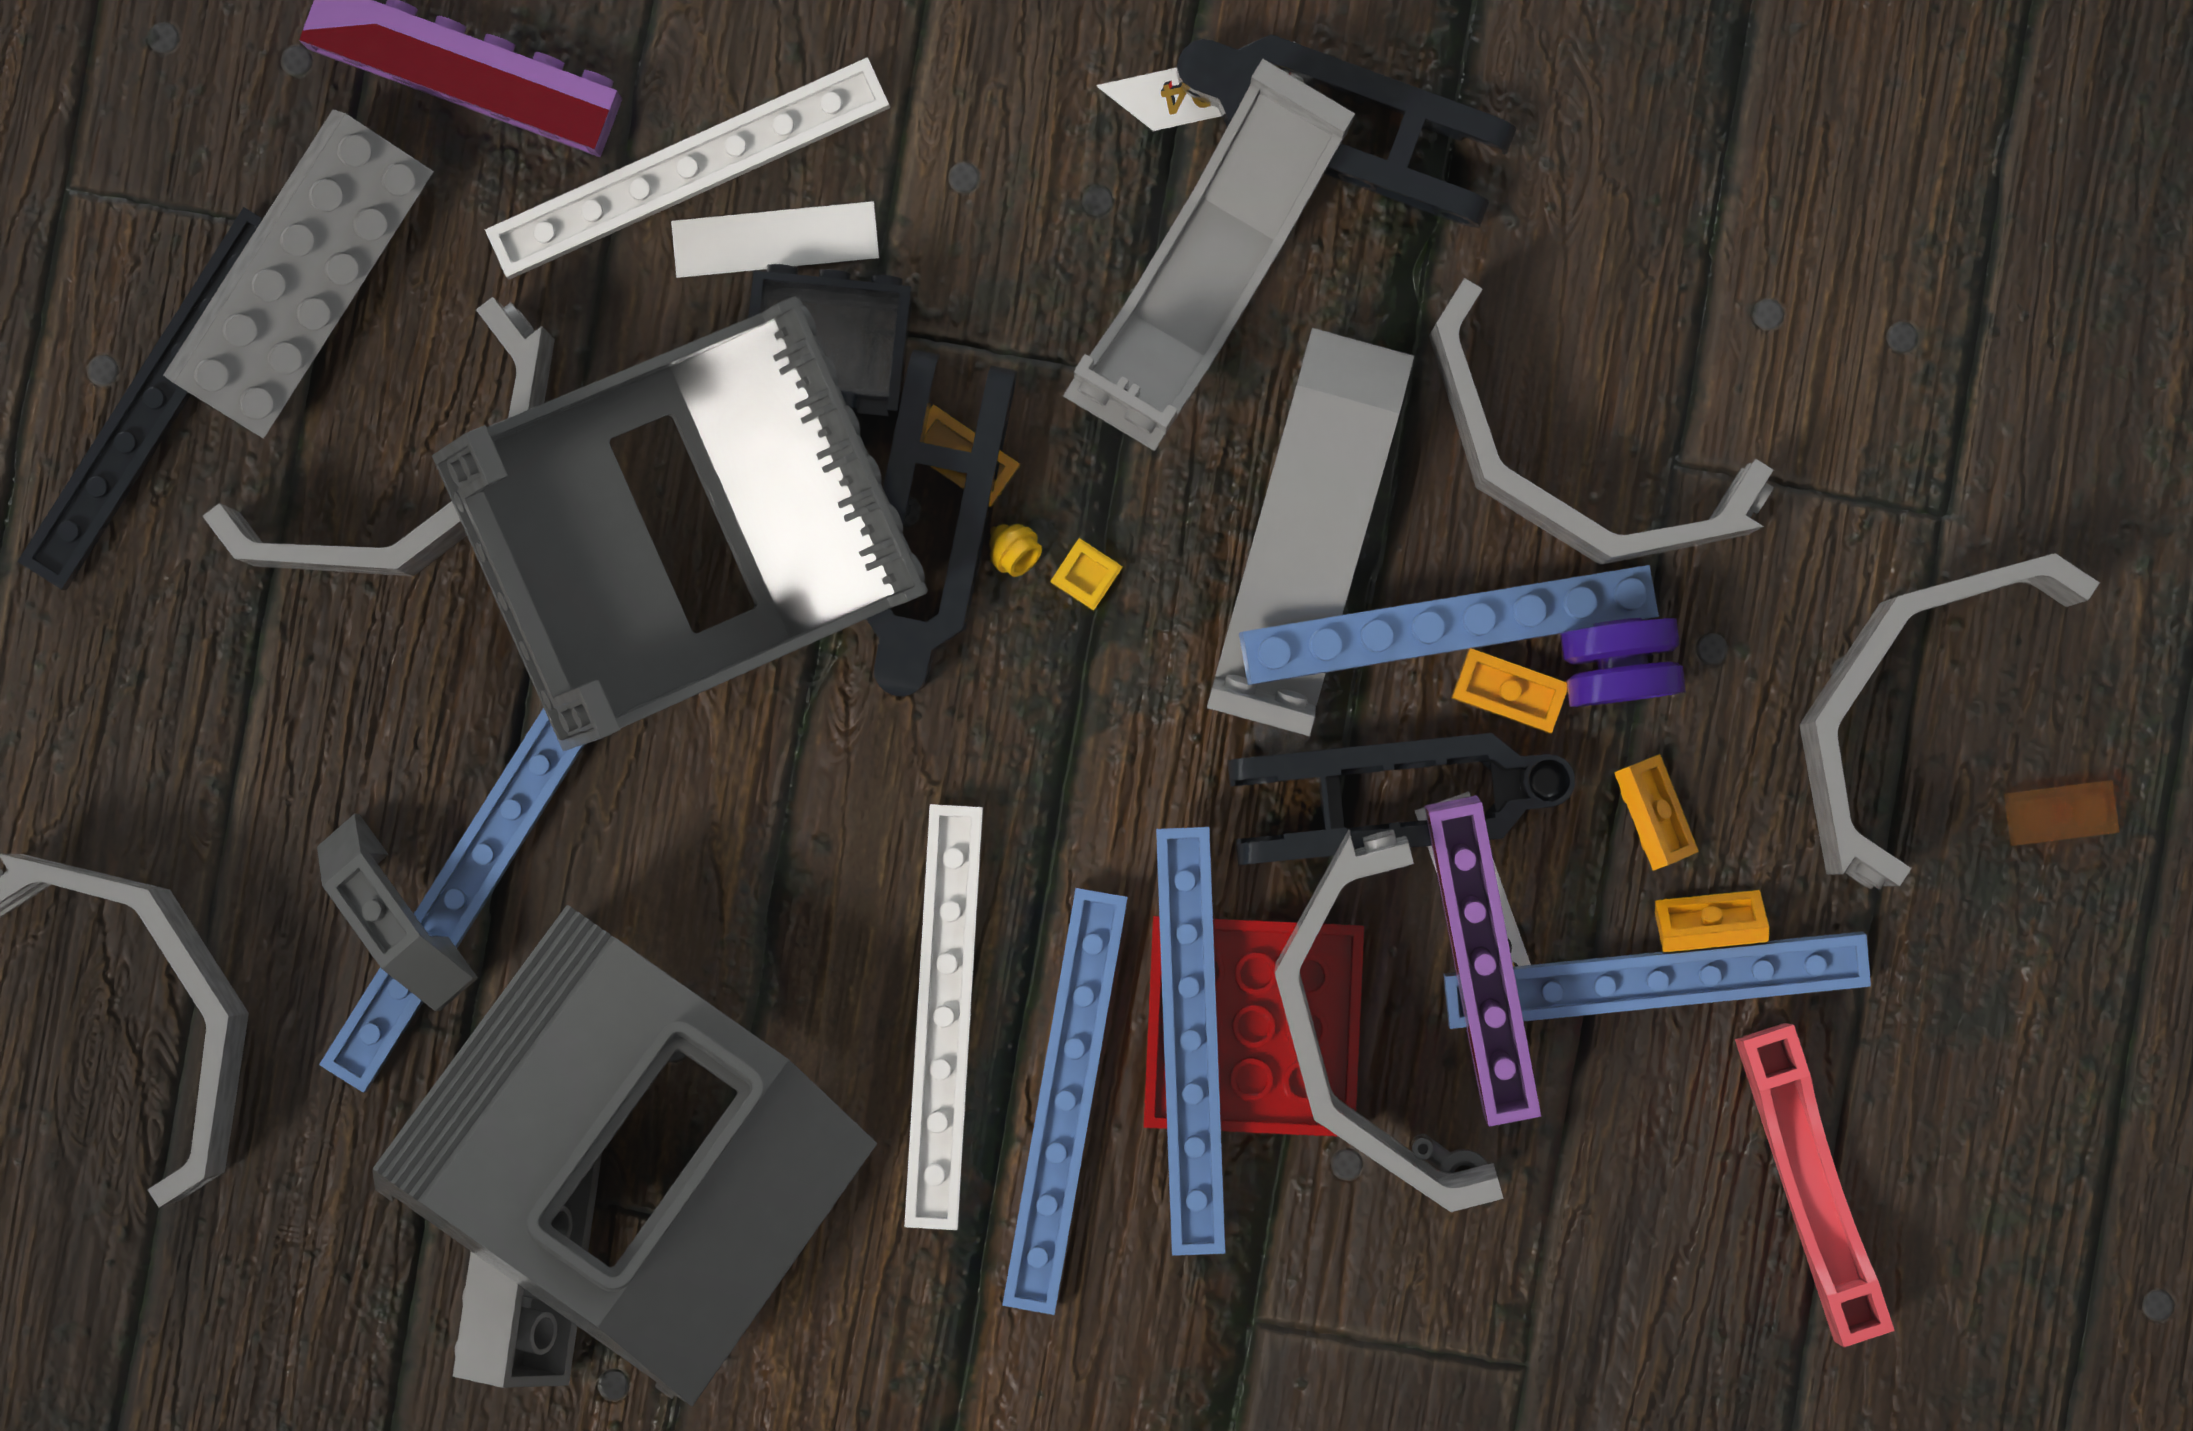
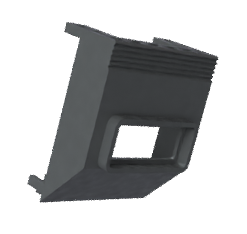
M794 296L784 300L758 315L488 427L484 425L469 431L432 455L563 751L602 739L638 720L889 608L922 596L928 591L924 583L923 568L917 557L910 551L903 535L901 518L895 507L888 501L881 485V473L878 465L867 453L859 434L860 427L853 410L846 405L838 386V376L831 360L825 356L816 336L817 331L814 319L809 310L803 306L800 297ZM667 415H670L676 424L754 601L753 609L699 633H694L688 623L610 446V439Z
M566 905L378 1160L372 1171L377 1192L392 1202L396 1198L655 1380L657 1382L655 1387L671 1399L676 1395L693 1407L875 1148L877 1142L788 1058L620 940L611 936L607 931L602 930L590 919L575 911L571 906ZM681 1051L737 1091V1095L615 1266L608 1267L554 1229L551 1223L674 1052Z

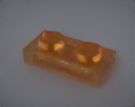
M2113 780L2004 794L2011 846L2119 833Z

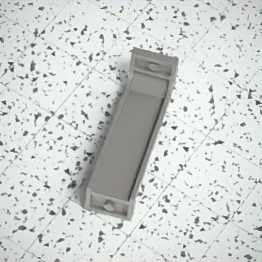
M1312 328L1207 708L1310 736L1316 713V705L1326 673L1248 685L1239 633L1341 616L1343 614L1399 418L1414 359L1413 355Z

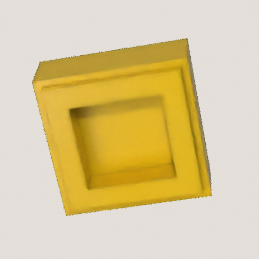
M1079 538L1050 583L1095 611L1123 566Z

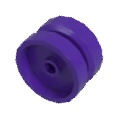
M1640 617L1594 623L1593 627L1572 630L1560 634L1563 659L1571 664L1596 662L1598 664V670L1574 674L1566 681L1570 707L1641 700L1686 692L1682 665L1676 662L1648 663V656L1671 652L1680 645L1676 618L1644 621Z

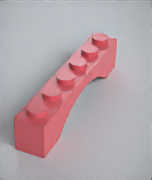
M1783 1023L1735 1039L1833 1340L1839 1345L1847 1347L1895 1331L1879 1281L1857 1231L1837 1175L1820 1118L1811 1075L1795 1026Z

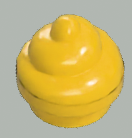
M1001 524L997 527H991L989 540L990 560L1000 572H1008L1011 576L1018 577L1035 565L1041 556L1042 546L1037 542V534L1031 528L1020 524H1013L1011 526Z

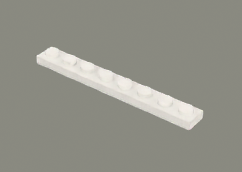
M867 57L485 229L506 278L510 280L890 109V106Z
M930 804L904 1227L958 1230L983 807Z

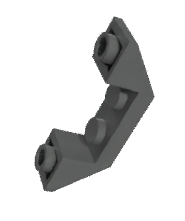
M354 813L317 846L323 888L383 971L434 1011H441L478 978L449 937L429 936L382 871L378 863L389 854L360 814Z

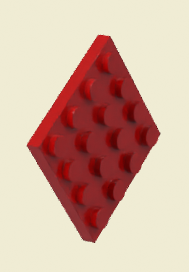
M1153 916L1143 1127L1167 1129L1159 916ZM1213 919L1221 1131L1339 1137L1313 1118L1275 976V963L1297 922ZM1323 924L1301 965L1300 975L1330 1087L1339 1100L1356 1111L1364 926Z

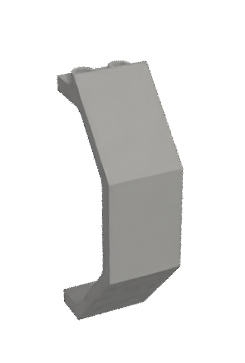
M1262 59L1251 77L1250 86L1192 194L1119 314L1089 356L1084 354L1074 370V379L1063 397L1155 451L1211 367L1288 239L1349 130L1355 113Z
M1464 278L1429 337L1477 489L1599 565L1746 536L1764 527L1750 517L1753 513L1757 514L1774 488L1767 483L1773 469L1757 459H1754L1752 464L1748 463L1745 468L1740 469L1709 520L1629 535H1618L1610 532L1506 467L1498 456L1459 339L1460 326L1483 290Z
M492 297L478 307L476 311L510 354L516 366V379L508 416L510 418L544 404L555 339L543 327L535 331L519 309H516L511 302L503 307ZM452 501L397 543L385 548L263 543L237 510L219 503L203 515V518L234 559L253 566L414 576L467 536Z
M2054 553L1897 596L1878 605L1799 725L1826 875L1844 874L1845 872L1854 880L1870 889L1874 886L1881 889L1882 886H1900L1912 869L1862 836L1854 828L1850 817L1838 741L1840 722L1908 619L1915 613L2014 583L2031 584L2063 606L2068 607L2088 601L2100 582Z
M1348 830L1275 963V976L1313 1118L1319 1124L1450 1212L1503 1199L1494 1163L1456 1173H1446L1437 1170L1425 1160L1416 1158L1411 1150L1339 1100L1330 1087L1300 975L1301 965L1339 892L1347 883L1355 879L1414 864L1406 836L1396 838L1394 830L1379 832L1363 837L1365 847L1355 849L1350 830Z
M0 853V858L8 869L3 873L0 868V918L51 885L126 904L138 913L203 1015L206 1023V1034L191 1154L183 1167L148 1189V1192L159 1208L181 1201L225 1172L248 1022V1011L171 890L24 854Z

